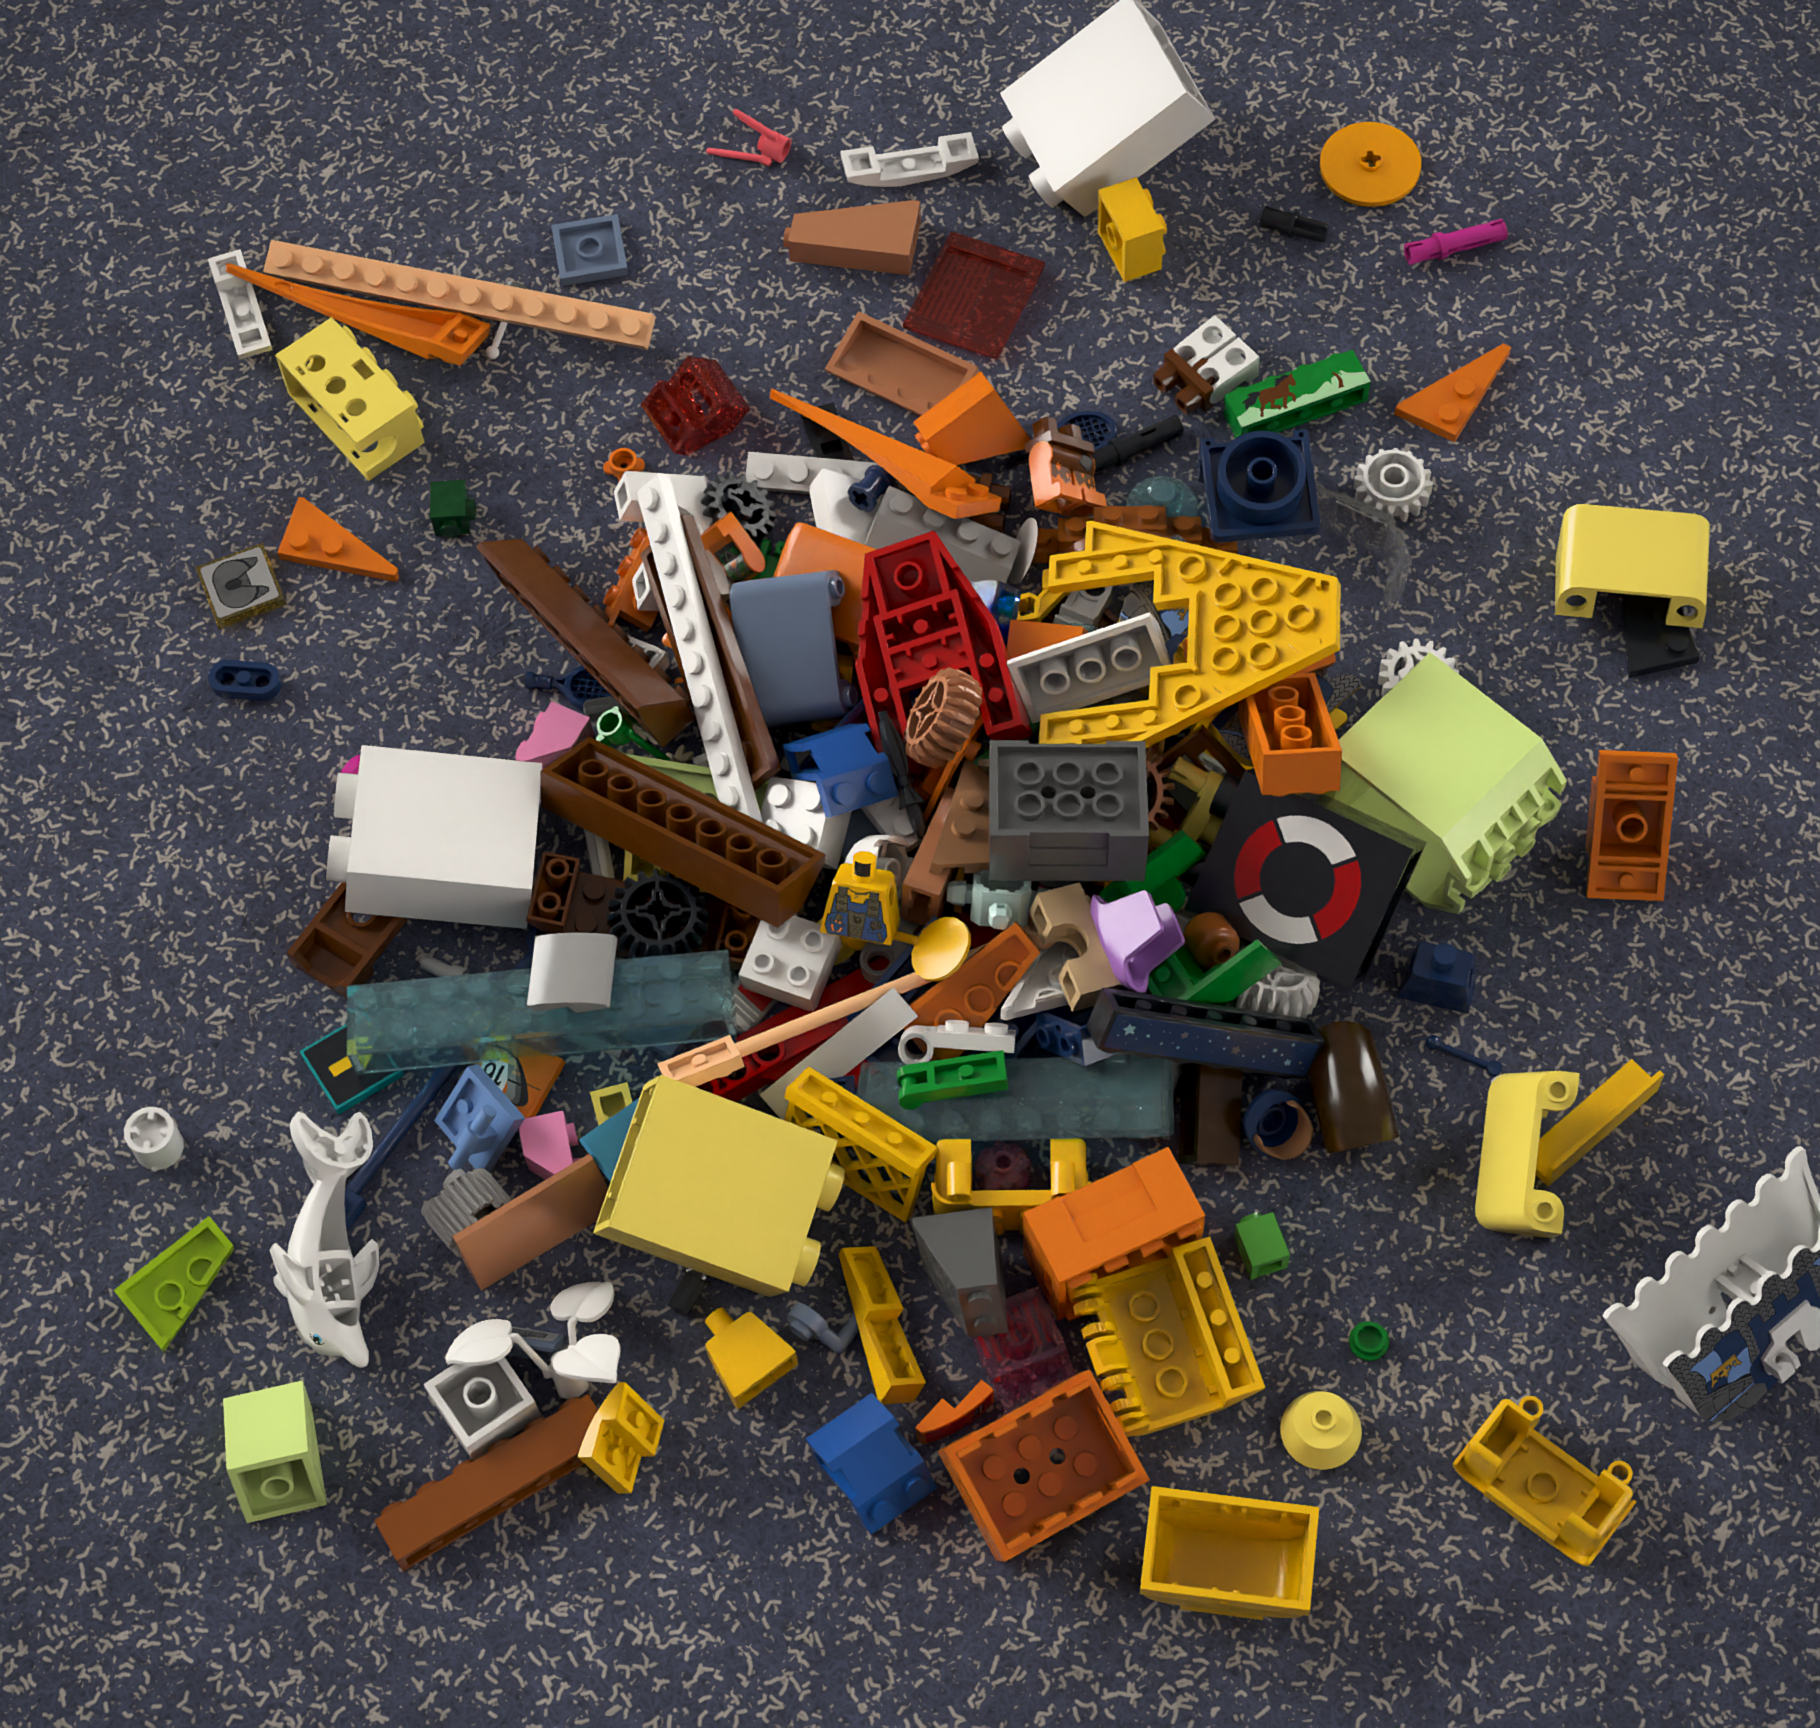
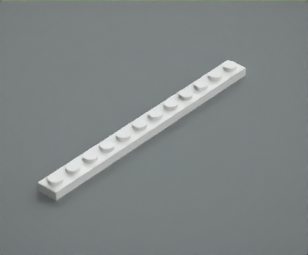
M657 474L636 492L718 801L762 822L671 480L668 475Z

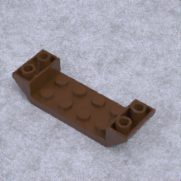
M543 851L526 922L545 934H609L612 927L607 925V915L611 913L608 910V903L611 899H615L614 891L617 887L625 888L624 881L580 872L579 858ZM651 897L639 901L631 909L647 904ZM665 897L671 904H678L674 900ZM706 898L707 904L704 909L710 912L709 921L706 922L708 933L701 937L703 939L702 946L699 949L692 948V956L689 959L679 954V963L676 966L669 959L664 960V965L712 975L740 970L761 919L728 902ZM656 907L655 920L658 922V929H661V916H659V908ZM680 926V930L669 932L665 939L678 935L686 926ZM637 932L646 938L652 939L650 935L645 932ZM616 946V956L628 958L629 949L619 952ZM638 956L636 960L642 961V957Z

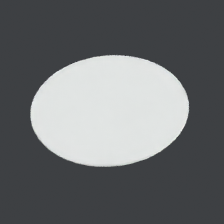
M1029 518L1024 522L1016 537L1017 540L1021 541L1009 574L1010 580L1014 584L1019 583L1024 578L1035 553L1038 527L1034 518Z

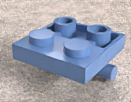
M475 1064L466 1068L434 1121L457 1147L448 1161L452 1169H462L468 1160L475 1169L483 1168L490 1172L525 1117L481 1066Z

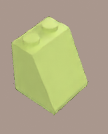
M303 1380L224 1398L226 1469L246 1523L327 1505L313 1411Z

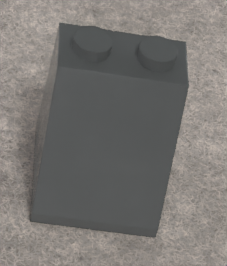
M992 1208L912 1218L924 1271L969 1338L977 1336L989 1337L994 1334L1008 1333L1003 1256Z

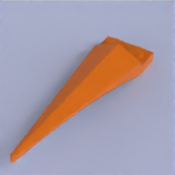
M226 263L225 271L229 274L426 359L441 358L446 363L461 366L489 336L491 324L461 312L400 306L340 295L288 282Z
M771 388L770 399L808 417L853 445L883 467L928 508L954 519L999 511L1002 498L990 493L987 486L976 484V479L957 465Z

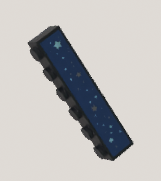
M1102 988L1086 1026L1097 1049L1109 1054H1116L1117 1052L1134 1054L1144 1059L1154 1057L1172 1060L1179 1064H1187L1188 1062L1203 1064L1214 1069L1230 1068L1241 1070L1248 1074H1256L1257 1072L1272 1074L1283 1079L1293 1077L1308 1080L1314 1062L1318 1058L1325 1042L1312 1019Z

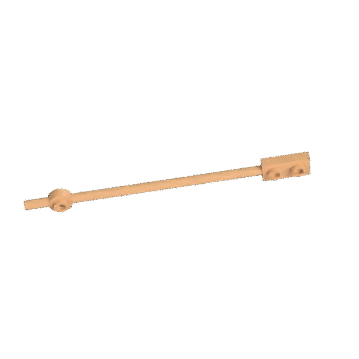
M1029 916L1028 925L1022 927L1039 949H1047L1053 946L1055 942L1043 945L1032 917ZM984 945L969 950L967 958L965 960H967L975 952L981 949ZM913 972L740 1042L734 1043L731 1036L728 1035L660 1062L658 1067L661 1075L696 1087L713 1079L726 1077L733 1071L745 1067L742 1060L744 1056L871 1006L893 987L899 994H903L933 981H926Z

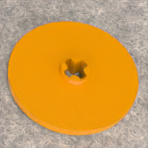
M1360 122L1343 127L1326 141L1320 156V173L1326 186L1339 198L1359 206L1378 207L1399 201L1413 190L1421 172V156L1413 140L1401 130L1378 122ZM1366 161H1372V164L1375 166L1369 167V164Z

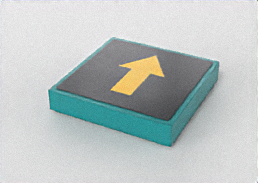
M366 1012L299 1051L338 1115L405 1076L401 1066Z

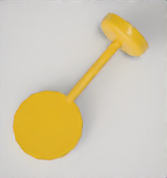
M943 917L933 921L923 929L919 937L897 931L894 940L914 945L911 953L912 966L915 973L926 981H940L951 976L963 964L971 946V934L968 927L955 917ZM840 936L842 945L852 950H863L867 943L864 940Z

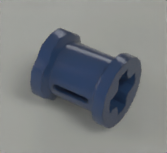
M878 465L870 466L865 471V477L860 483L852 484L847 491L849 500L859 510L872 511L877 505V499L882 494H885L888 486L894 487L892 476L883 467Z

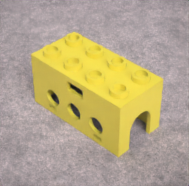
M331 317L275 355L288 394L368 481L425 443L421 432L424 425L416 414L415 410L418 408V404L414 397L407 390L402 392L397 387L398 384L388 369L381 370L377 366V361L367 347L360 348L354 334L346 325L341 327ZM313 405L317 411L314 413L309 406ZM342 417H345L348 421L345 423ZM376 441L378 442L377 447L373 451L362 452ZM355 451L360 458L357 459L352 452Z

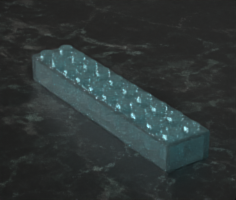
M729 949L615 960L610 1008L575 1013L569 1007L538 1012L530 1009L527 1006L531 968L347 986V1056L357 1075L494 1062L526 1057L557 1056L713 1041L728 1035L732 1039L737 1038L734 969Z

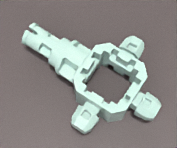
M982 870L974 873L973 884H966V881L949 882L946 901L959 906H964L965 903L971 904L970 920L979 926H989L994 929L1004 930L1015 921L1021 927L1027 926L1029 909L1037 893L1051 889L1037 887V890H1032L1031 881L989 880V870Z

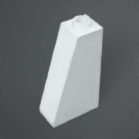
M822 469L811 483L809 490L816 527L864 544L884 494L877 499V505L872 511L859 510L849 500L847 491L852 484L860 483L861 479Z

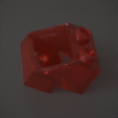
M693 356L686 357L669 381L659 380L640 405L673 453L679 455H689L733 432L750 410L746 401L716 360ZM697 389L711 410L707 415L703 414L701 405L694 401L691 390ZM674 426H675V427H680V429H679L678 431H676V429L674 428Z

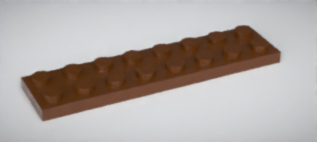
M681 515L680 518L755 792L779 772L781 766L694 517ZM649 545L640 556L686 691L691 699L651 545Z

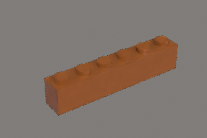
M589 1394L582 1398H570L559 1407V1411L546 1419L540 1417L531 1421L524 1427V1432L512 1439L504 1438L490 1446L487 1454L475 1461L468 1459L461 1462L453 1469V1474L439 1482L438 1480L427 1482L417 1490V1495L405 1502L397 1501L385 1507L380 1513L381 1516L374 1519V1522L402 1571L407 1570L584 1465L585 1463L578 1458V1454L586 1432L598 1411Z

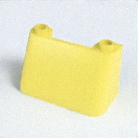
M1566 1071L1508 1073L1498 1076L1491 1083L1487 1098L1475 1203V1216L1479 1224L1484 1228L1492 1231L1551 1239L1562 1234L1564 1206L1560 1198L1554 1193L1534 1189L1542 1118H1547L1549 1111H1563L1574 1103L1578 1093L1580 1073Z

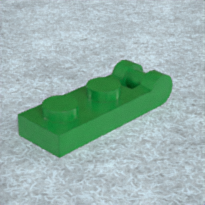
M1003 1050L909 1064L897 1070V1084L901 1087L898 1092L899 1105L907 1110L916 1109L924 1102L1009 1090Z

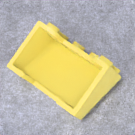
M1577 504L1570 507L1563 516L1556 552L1555 615L1592 618L1598 591L1670 598L1665 625L1703 628L1707 604L1710 535L1708 520L1701 515L1589 504ZM1573 595H1579L1587 601L1583 605L1572 606L1566 602V599ZM1684 605H1690L1694 607L1695 614L1682 616L1677 613V609Z

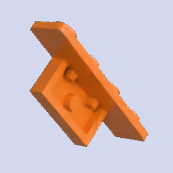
M639 527L629 544L633 547L630 557L625 556L617 569L616 574L620 576L617 585L613 584L609 588L603 600V603L607 605L604 613L610 619L607 624L611 628L617 616L638 628L648 631L658 614V611L638 610L632 579L643 562L640 554L650 545L646 527L644 529Z

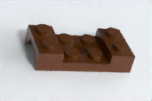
M342 882L286 953L292 966L348 1000L353 1001L374 974L372 965L409 918L372 915L371 919L367 922H355L353 918L356 913L345 912L346 882Z

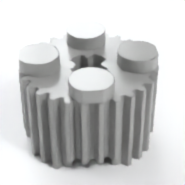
M483 1168L474 1169L472 1172L468 1171L467 1173L462 1169L452 1172L443 1182L446 1189L441 1190L440 1195L428 1200L421 1208V1214L425 1217L426 1222L457 1257H461V1254L452 1236L511 1201L510 1196L491 1174Z

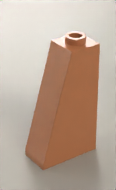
M910 200L794 214L791 227L785 228L783 246L784 248H789V257L792 262L910 275L921 224L920 201Z
M950 787L946 788L902 886L900 918L924 926L934 915L938 919L941 918L947 903L948 883L955 881L959 868H943L941 874L929 873L955 789Z

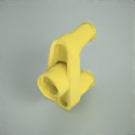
M1179 756L1175 762L1176 764L1172 766L1168 778L1197 792V798L1177 830L1170 831L1159 825L1160 828L1157 831L1149 828L1148 844L1157 849L1183 829L1194 841L1199 839L1212 846L1223 820L1210 815L1209 809L1224 777L1212 770L1206 772Z

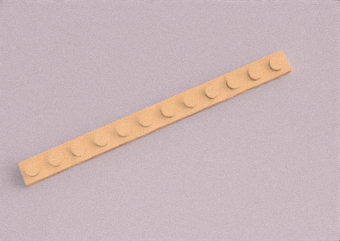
M275 240L270 242L263 273L272 277L434 309L461 312L470 316L648 350L656 319L652 313Z

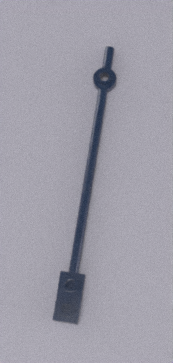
M532 926L527 933L526 944L529 948L528 953L345 1187L346 1231L350 1229L367 1207L365 1200L359 1196L500 1014L510 998L530 975L535 936L547 935L538 928Z

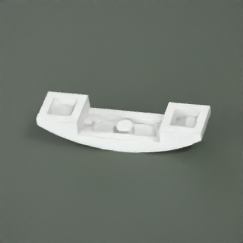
M971 132L938 137V146L875 154L873 146L840 152L847 181L875 187L905 186L943 178L967 169L979 161Z
M241 249L209 258V265L239 360L273 350L252 283L225 271L226 263L246 268Z

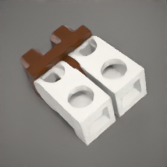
M1214 315L1181 341L1174 349L1171 348L1164 354V365L1153 374V383L1162 393L1168 392L1177 385L1181 391L1175 395V403L1185 415L1199 407L1206 412L1213 407V403L1221 401L1225 394H1228L1242 382L1246 381L1249 383L1259 376L1260 357L1239 337L1236 339V334Z

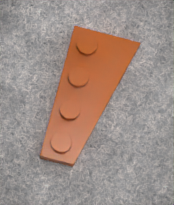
M1017 921L1013 922L965 960L960 968L951 976L940 980L913 1001L909 1006L918 1017L903 1029L906 1030L914 1025L938 1027V1025H945L947 1020H963L969 1022V1027L982 1028L1037 958L1041 950ZM911 1038L923 1053L928 1049L927 1044L921 1038ZM934 1047L930 1061L959 1057L965 1049Z

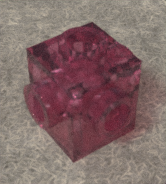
M999 1139L991 1149L986 1147L980 1153L974 1165L976 1168L977 1186L980 1190H1027L1033 1179V1176H1031V1160L1026 1151L1016 1144L1010 1143L1007 1145Z

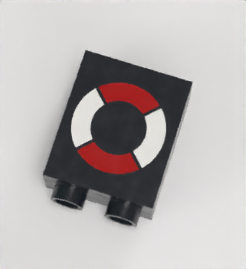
M1254 768L1245 770L1242 779L1228 773L1220 783L1209 809L1210 815L1223 820L1212 847L1197 842L1207 853V856L1179 877L1181 884L1193 889L1184 910L1195 915L1205 912H1216L1224 916L1235 929L1238 936L1251 942L1258 939L1271 952L1351 989L1365 979L1427 842L1325 794L1293 793L1282 797L1262 795Z

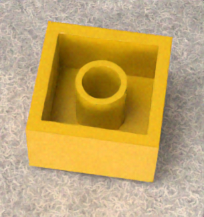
M1137 177L1099 189L1098 233L1123 281L1126 282L1161 270L1162 255L1166 254L1163 234L1167 233V227L1163 216L1156 214L1153 209V200L1149 190L1142 188Z

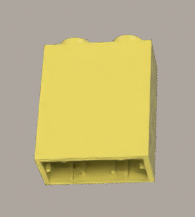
M659 1075L643 1086L593 1234L764 1296L772 1297L789 1292L791 1283L804 1287L812 1277L821 1249L819 1241L807 1237L815 1210L819 1208L829 1212L839 1196L844 1181L845 1168L831 1163L838 1140L667 1076Z

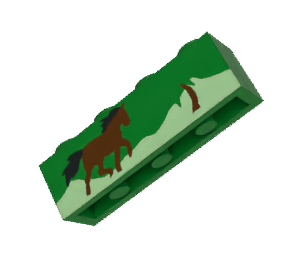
M1353 350L1344 353H1334L1310 365L1303 364L1293 371L1282 375L1269 376L1261 382L1248 387L1233 389L1230 393L1224 395L1223 415L1235 438L1253 431L1278 433L1368 401L1371 381Z

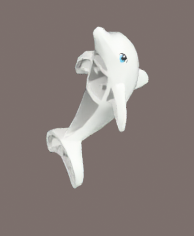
M297 1112L290 1123L291 1137L304 1162L313 1171L317 1180L304 1202L294 1225L288 1245V1253L277 1243H274L270 1249L277 1271L274 1277V1284L279 1292L288 1298L294 1323L302 1338L310 1347L322 1355L344 1357L351 1364L363 1368L368 1365L369 1351L359 1323L361 1300L373 1288L378 1273L379 1247L378 1243L371 1239L353 1258L346 1231L344 1200L346 1178L371 1155L373 1148L372 1131L367 1118L361 1112L355 1113L351 1117L347 1128L339 1137H335L320 1129L304 1113Z

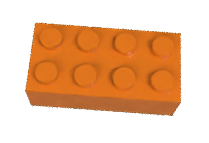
M1315 673L1292 674L1239 701L1238 718L1262 795L1282 797L1293 793L1324 794L1328 791H1340L1342 749Z

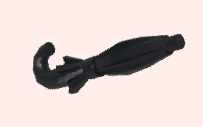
M887 710L878 713L883 751L889 759L891 770L897 777L899 789L901 788L899 810L906 809L915 836L918 839H923L927 832V827L920 804L926 801L912 786L911 775H908L909 765L904 743L893 721L889 719Z

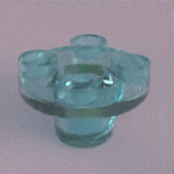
M1158 476L1146 479L1132 489L1127 499L1126 506H1165L1166 517H1197V500L1193 491L1185 483L1171 477Z

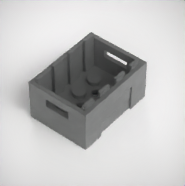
M990 740L989 880L1145 881L1149 841L1145 741H1106V744H1029V741Z

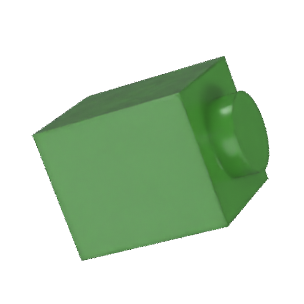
M1273 1212L1265 1215L1261 1213L1249 1214L1235 1225L1234 1240L1250 1280L1288 1268L1290 1253Z

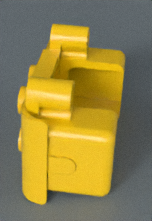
M1050 1138L1051 1190L972 1191L971 1139L939 1140L936 1144L938 1147L936 1152V1173H934V1182L931 1183L934 1215L991 1207L998 1235L1003 1234L1004 1230H1020V1233L1023 1234L1024 1212L1091 1184V1181H1088V1172H1086V1143L1081 1138Z
M1526 1396L1521 1399L1519 1405L1510 1399L1501 1400L1453 1462L1455 1471L1465 1481L1483 1493L1484 1496L1551 1546H1554L1574 1562L1582 1566H1589L1636 1504L1634 1499L1630 1501L1633 1496L1632 1489L1628 1486L1633 1475L1630 1465L1624 1461H1614L1607 1470L1604 1469L1600 1476H1597L1534 1430L1543 1413V1404L1537 1397ZM1614 1475L1619 1476L1623 1481L1619 1480Z

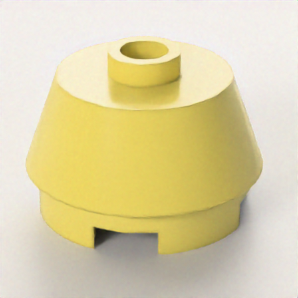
M1314 1391L1297 1397L1288 1405L1281 1419L1280 1434L1286 1450L1297 1462L1308 1468L1326 1470L1341 1466L1353 1457L1360 1445L1362 1428L1356 1411L1345 1399L1330 1392Z

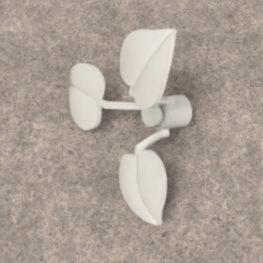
M607 1281L603 1283H581L561 1291L553 1299L550 1306L552 1316L560 1321L569 1320L567 1324L569 1346L565 1350L556 1352L551 1357L550 1365H547L518 1333H511L512 1325L510 1321L491 1319L470 1326L454 1340L446 1355L447 1366L454 1363L466 1366L491 1364L505 1357L511 1351L513 1343H516L542 1370L545 1379L553 1378L558 1395L561 1398L570 1399L582 1395L589 1387L588 1381L616 1383L617 1365L621 1353L618 1340L612 1335L594 1334L586 1336L577 1342L575 1330L578 1321H596L609 1310L614 1300L613 1285Z

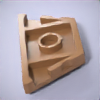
M966 759L931 863L929 873L941 874L943 868L962 867L963 873H978L982 870H989V775Z

